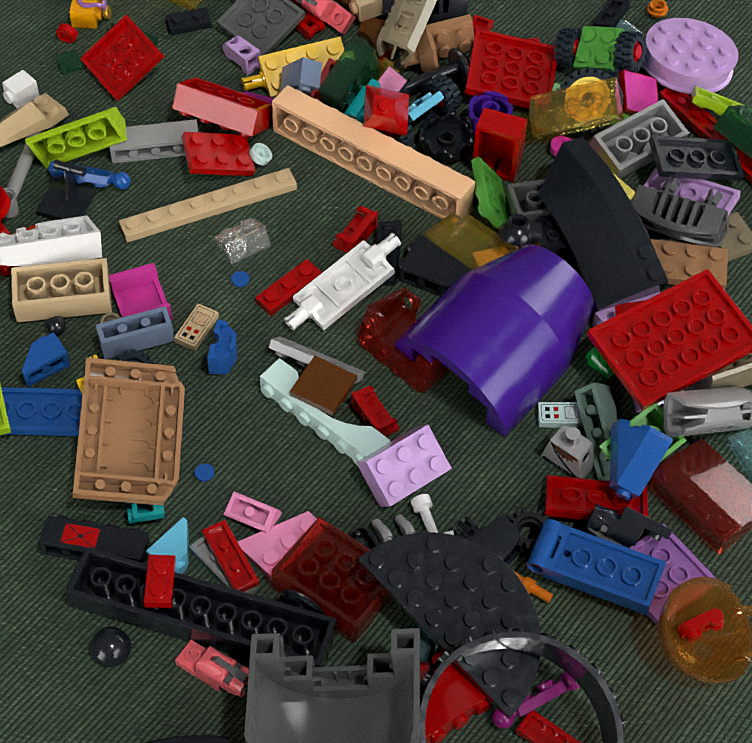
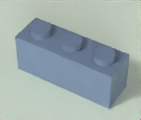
M166 306L96 324L98 340L104 359L116 357L118 354L124 355L123 351L126 350L128 353H132L131 349L140 351L174 341L173 327Z

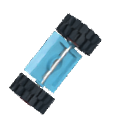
M442 74L435 76L423 85L424 89H422L423 97H420L408 107V124L429 109L435 110V113L437 115L440 114V117L450 111L454 112L462 105L460 101L462 96L458 95L460 91L455 88L457 85L455 83L452 84V80L450 78L447 79V76H442ZM411 125L407 127L406 136L376 129V131L392 137L405 146L414 140V131L410 130L412 129Z

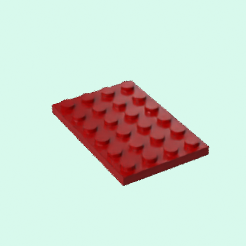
M709 269L589 329L587 332L591 342L642 411L664 400L668 392H679L752 353V324Z

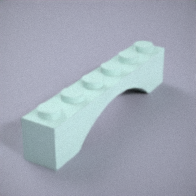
M280 358L260 376V389L264 396L274 399L284 411L291 412L301 424L311 427L321 439H327L331 442L338 452L345 453L351 457L355 464L390 443L387 437L372 426H357L331 418L319 409L290 396V390L299 379L298 372Z

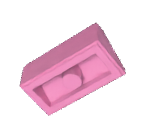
M233 492L223 515L268 533L281 517L282 512L274 507Z

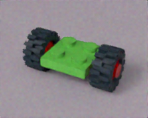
M583 26V30L563 28V30L559 31L560 34H557L558 40H555L554 43L556 44V48H554V52H556L554 57L557 59L556 63L560 67H572L577 70L595 68L606 72H615L616 68H618L619 71L624 69L637 72L643 67L642 63H645L646 60L644 55L646 56L647 54L645 52L647 44H644L646 39L643 38V33L625 31L623 28Z

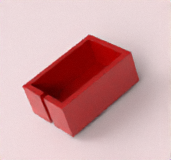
M484 108L476 125L473 159L479 156L493 170L498 158H500L501 162L496 174L502 180L514 183L522 164L528 119Z

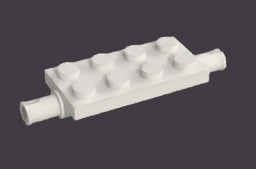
M391 233L378 245L370 246L364 240L293 296L294 302L299 308L284 318L286 324L292 330H295L296 327L310 318L323 330L328 328L395 274L394 268L386 261V255L401 245L398 237Z

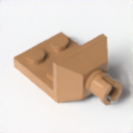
M468 14L426 25L413 56L403 65V68L420 64L421 70L427 72L438 68V59L448 57V52L452 48L459 50L461 53L471 51L475 38L471 15Z

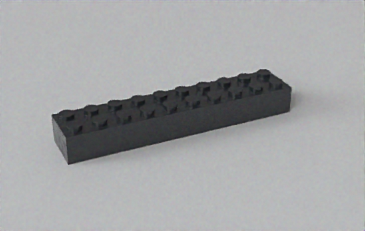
M89 547L85 548L66 591L71 607L184 640H193L198 644L211 646L215 649L249 659L252 634L280 633L285 657L313 656L315 667H325L337 633V618L176 572L172 608L145 607L144 595L148 564Z

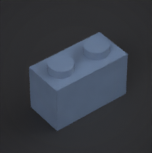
M302 57L282 67L279 92L287 85L298 89V91L304 94H310L312 91L319 89L322 63Z

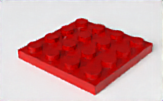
M476 28L464 94L477 95L478 97L484 95L486 91H494L505 95L508 98L507 101L512 105L549 113L557 59L554 57L556 54L554 48L556 46Z

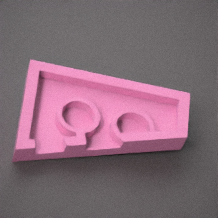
M307 511L273 526L268 533L261 531L238 541V544L246 558L272 580L326 532V526Z

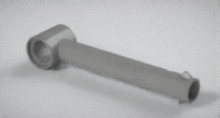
M41 132L31 134L29 136H26V138L37 135ZM27 144L23 148L7 187L3 188L11 199L10 209L4 218H12L19 212L17 197L35 157L34 152Z

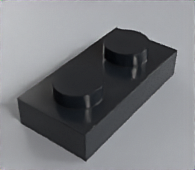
M608 0L594 20L593 26L616 28L630 8L629 0Z
M207 7L166 15V22L171 36L212 28Z

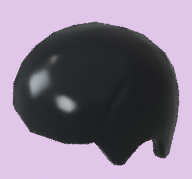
M109 626L102 628L92 638L89 646L90 656L92 660H95L103 667L119 666L130 655L131 640L123 630L117 627Z

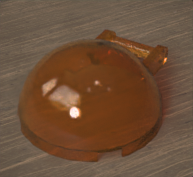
M697 577L680 584L668 595L661 608L658 620V638L667 660L684 676L707 684L734 681L746 673V668L752 662V630L748 616H752V606H742L741 600L730 590L732 586L717 578ZM714 608L722 611L724 627L720 631L707 630L702 633V637L693 642L681 640L676 632V628L679 625Z

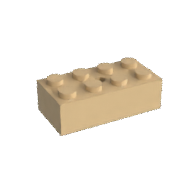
M107 258L11 268L12 304L17 322L45 320L54 316H62L64 318L112 313Z

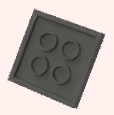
M237 0L217 20V24L232 37L241 36L259 49L262 56L270 54L306 17L305 11L290 0Z

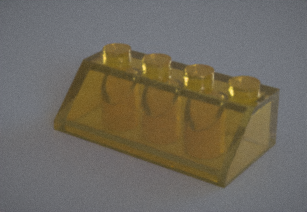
M617 77L531 96L529 118L533 137L543 139L623 121L624 117Z

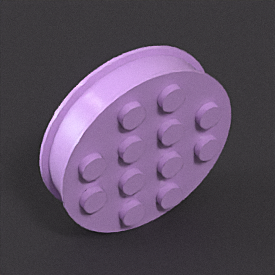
M671 18L662 20L649 29L645 42L647 44L645 49L647 54L646 56L644 55L646 60L642 64L651 77L657 78V82L667 88L691 94L696 85L714 93L726 87L731 81L733 69L738 61V50L731 38L713 25L695 19Z

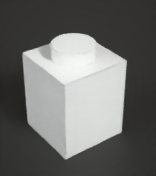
M24 70L2 82L5 100L17 108L25 102L33 101L39 96L36 80Z

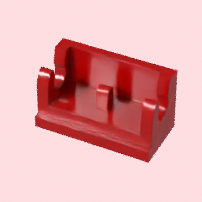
M359 206L356 209L358 212H356L354 218L341 234H336L333 247L348 253L363 240L366 242L378 227L377 211Z
M367 386L357 392H352L351 407L365 426H372L385 437L399 431L397 420L391 418L377 398L376 393L373 392L375 390L373 386Z

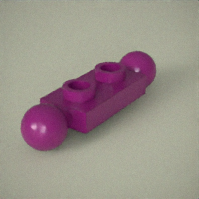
M564 671L559 681L552 682L551 679H548L538 684V690L531 694L528 693L521 706L509 719L496 709L493 712L492 721L496 727L507 729L513 724L515 717H521L567 690L573 691L580 686Z

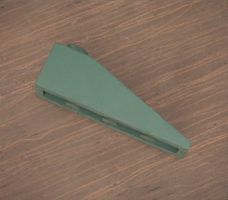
M594 382L574 392L586 437L593 443L594 466L598 480L610 481V461L598 446L611 436V426L617 421L616 407L610 386Z

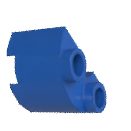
M217 319L214 330V338L217 341L215 344L210 345L207 357L209 374L225 375L230 372L231 367L234 366L238 358L236 332L228 326L226 321Z

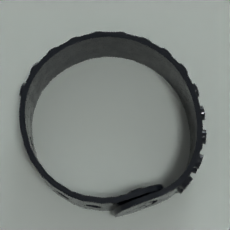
M513 628L511 632H501L500 629L484 632L485 636L475 640L472 636L457 643L458 646L453 648L454 652L452 654L448 651L442 654L431 666L435 670L433 674L427 672L420 682L419 743H426L425 719L429 698L438 678L449 666L469 655L493 649L527 651L556 664L566 671L583 689L596 712L603 743H624L625 721L619 713L615 692L610 686L608 687L602 678L601 671L596 665L589 663L581 656L582 653L577 648L565 645L557 641L555 636L547 633L536 634L529 632L526 628Z

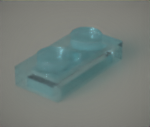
M748 429L730 436L727 443L752 480V431Z

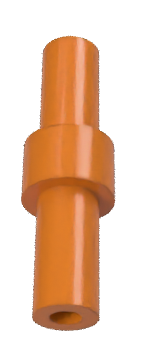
M514 572L525 586L529 595L531 593L547 603L550 602L553 597L552 593L536 584L537 581L527 576L525 578Z

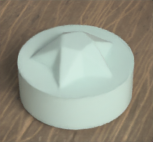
M262 143L254 144L249 151L251 159L259 165L264 166L272 159L271 150Z

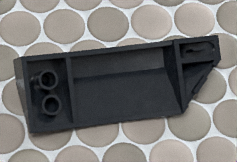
M583 137L563 142L538 196L561 231L583 280L593 296L596 311L660 292L669 281L651 239L621 184L608 165Z

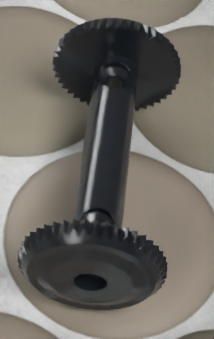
M452 48L448 52V65L440 66L407 79L399 92L409 94V91L422 88L425 83L439 74H442V76L446 75L447 78L454 75L456 81L464 85L469 73L468 63L459 50Z

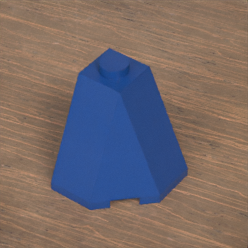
M619 419L611 426L609 488L615 490V494L618 497L632 500L640 496L673 439L650 426L642 424L641 427L630 426V421Z

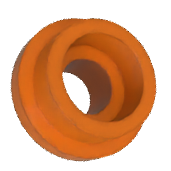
M652 0L647 6V12L652 17L661 18L667 14L668 7L664 0Z

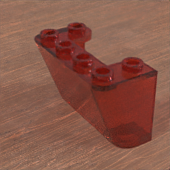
M403 287L367 306L358 332V340L365 350L416 391L423 393L448 373L450 369L436 358L432 362L428 361L420 353L414 362L395 347L396 341L417 321L415 316L421 302L417 296ZM405 297L411 301V309L406 307L404 303Z

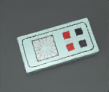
M538 402L539 427L561 428L563 425H567L568 427L584 428L577 402Z

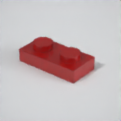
M149 554L144 595L145 607L172 608L176 568L175 555Z

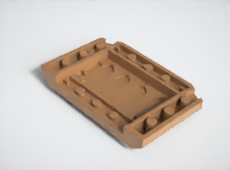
M86 358L72 498L151 505L165 504L179 480L185 388L182 382L179 381L174 366Z

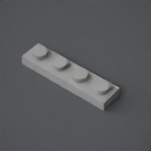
M281 336L271 339L269 348L275 350V354L280 357H292L297 360L296 362L299 365L307 367L315 355L356 374V383L363 380L365 374L363 370Z

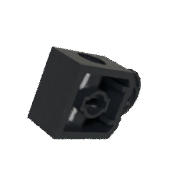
M513 214L500 225L498 235L504 242L515 246H525L530 243L531 245L541 246L561 257L572 268H578L561 231L551 215L538 216L535 221H529L528 217L523 214Z

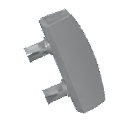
M739 386L668 392L664 404L661 403L659 405L664 411V430L670 438L742 430L752 427V421L743 420L742 414L752 412V409L740 407L752 400V393Z

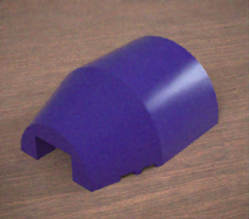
M526 245L462 274L396 341L395 351L412 364L421 355L430 362L435 358L442 362L469 384V393L487 407L486 423L505 438L567 372L574 352L578 347L579 340L594 309L593 296L580 275L561 257L541 246Z

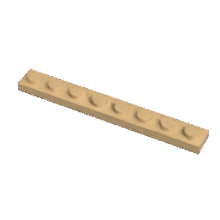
M286 168L119 220V226L128 243L297 190V183L290 169Z

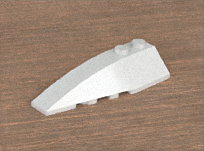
M87 215L35 224L36 228L26 230L25 227L16 229V234L12 235L0 233V265L33 266L92 260L102 257L101 232Z

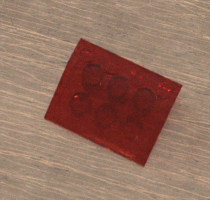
M703 439L669 457L656 468L649 479V487L720 555L752 528V484Z
M321 517L317 518L271 571L272 587L281 593L285 589L294 590L312 599L320 606L324 615L337 618V631L355 643L371 625L389 597V594L357 562L370 549Z

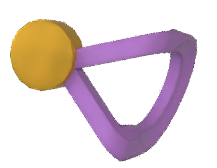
M77 0L78 4L83 8L99 7L103 10L104 19H111V8L107 5L106 0H102L103 4L84 3L82 0Z

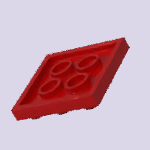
M126 14L80 59L110 94L119 101L165 56Z

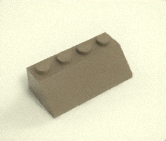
M752 353L694 383V389L752 386Z

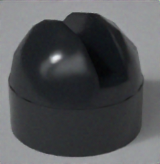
M62 316L51 317L45 322L50 334L54 332L56 336H60L64 333L66 324Z

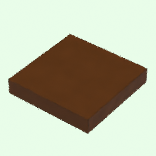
M314 355L290 390V396L334 416L356 383L357 375Z

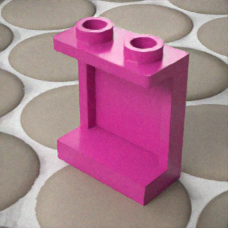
M154 263L109 275L111 290L121 318L166 306L170 320H172L171 307L164 296Z

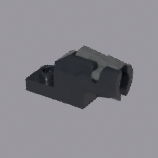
M596 504L585 524L587 529L599 538L623 546H635L644 528L648 529L647 535L658 541L662 537L669 539L673 531L626 506H623L621 512L617 514V510Z

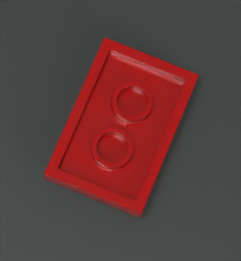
M183 133L181 138L190 174L253 176L255 173L254 163L249 154L250 148L247 137L238 134Z

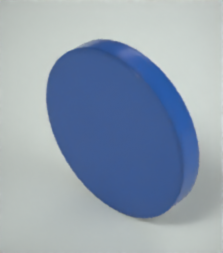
M243 271L236 272L231 277L232 284L236 287H244L250 280L249 275Z
M201 464L195 469V477L199 481L206 482L214 476V469L209 464Z

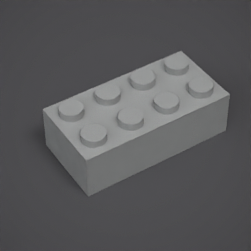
M664 99L594 135L589 145L608 165L612 173L621 179L654 161L649 143L652 135L687 137L689 132Z

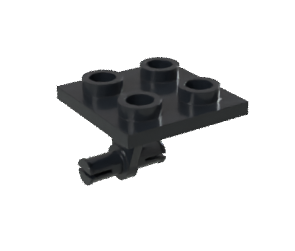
M56 159L53 167L54 169L65 171V180L54 178L36 209V213L58 220L84 216L97 191L95 188L77 184L75 174L84 177L87 169L86 167L75 165L72 161L63 162Z

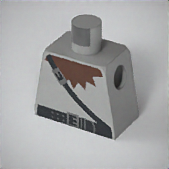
M563 425L551 438L541 458L569 477L583 479L594 467L593 443L582 436L579 429Z

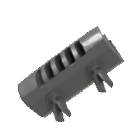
M670 176L666 178L661 191L639 184L632 204L645 228L680 240L718 248L728 233L729 219L728 211L717 207L723 196L720 191H717L713 197V189H710L704 203L674 195L680 182L675 178L671 183Z

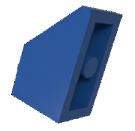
M54 332L40 337L30 347L22 368V375L27 388L70 366L68 353Z

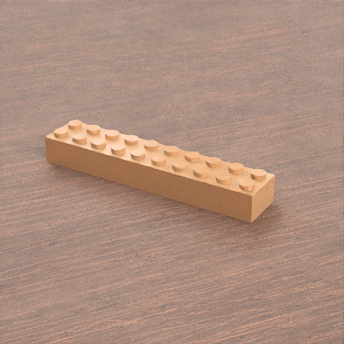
M288 85L272 101L274 132L457 228L471 213L475 181L468 176H464L450 167L440 164L431 157L425 156L373 128L363 127L364 124L355 118L349 117L337 109L323 104L318 99H314Z

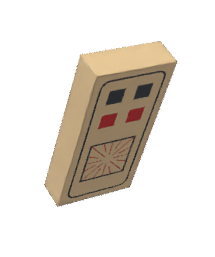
M197 304L175 335L174 342L196 351L219 318V313L201 304Z

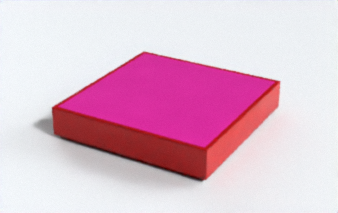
M624 69L619 72V84L624 96L622 113L634 115L659 101L657 78Z

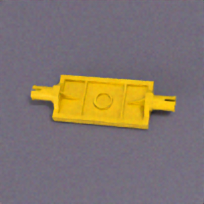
M336 37L259 56L258 61L261 72L258 75L241 78L242 86L244 85V91L263 87V89L266 88L269 97L276 98L280 93L282 67L302 57L321 62L322 70L329 58L341 61L343 66L348 68L342 81H346L353 77L350 65L367 62V55L364 54V48L346 53L341 37Z

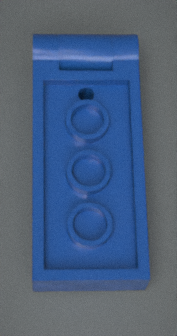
M546 519L526 567L534 573L543 574V577L648 615L663 575L666 561L571 528L555 520Z

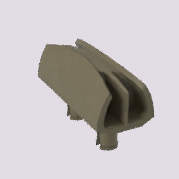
M395 0L394 6H392L391 12H389L388 18L377 38L379 57L386 53L389 48H394L390 58L392 60L397 50L402 49L401 65L407 63L415 52L437 0Z

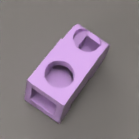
M235 36L222 45L226 56L241 66L242 71L247 76L260 68L258 57L261 56L260 50L241 36Z

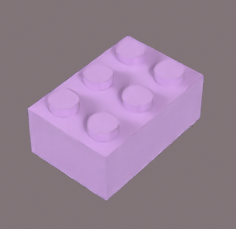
M429 425L416 426L356 462L380 507L392 506L452 469Z

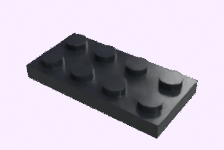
M653 135L649 140L659 177L670 176L674 178L741 181L744 176L733 140Z

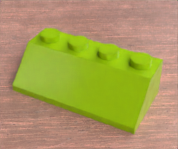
M113 107L25 139V142L45 168H48L53 160L57 159L66 162L126 141V123L119 110Z

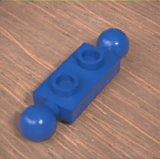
M55 160L50 162L48 166L50 175L56 178L64 175L65 178V171L54 169L53 164ZM82 165L78 166L86 167V175L82 177L75 174L77 183L90 182L95 187H106L112 183L117 189L124 190L131 183L130 176L125 172L115 174L114 171Z

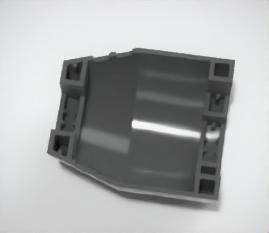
M391 629V653L368 654L367 665L315 667L313 656L285 657L280 633L252 634L244 731L246 742L419 743L420 629Z

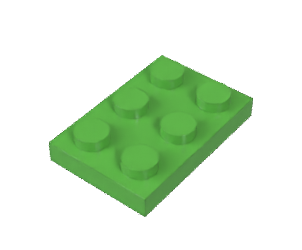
M478 156L471 160L473 168L471 175L476 184L474 191L479 200L478 211L483 218L486 217L494 228L499 229L500 225L509 219L502 179Z

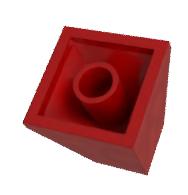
M367 85L363 127L406 136L409 94Z

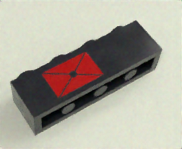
M48 515L39 541L43 555L80 561L85 548L89 547L146 563V551L151 546L149 533L141 529H125L114 524L101 525L90 520H72L63 515L56 517Z

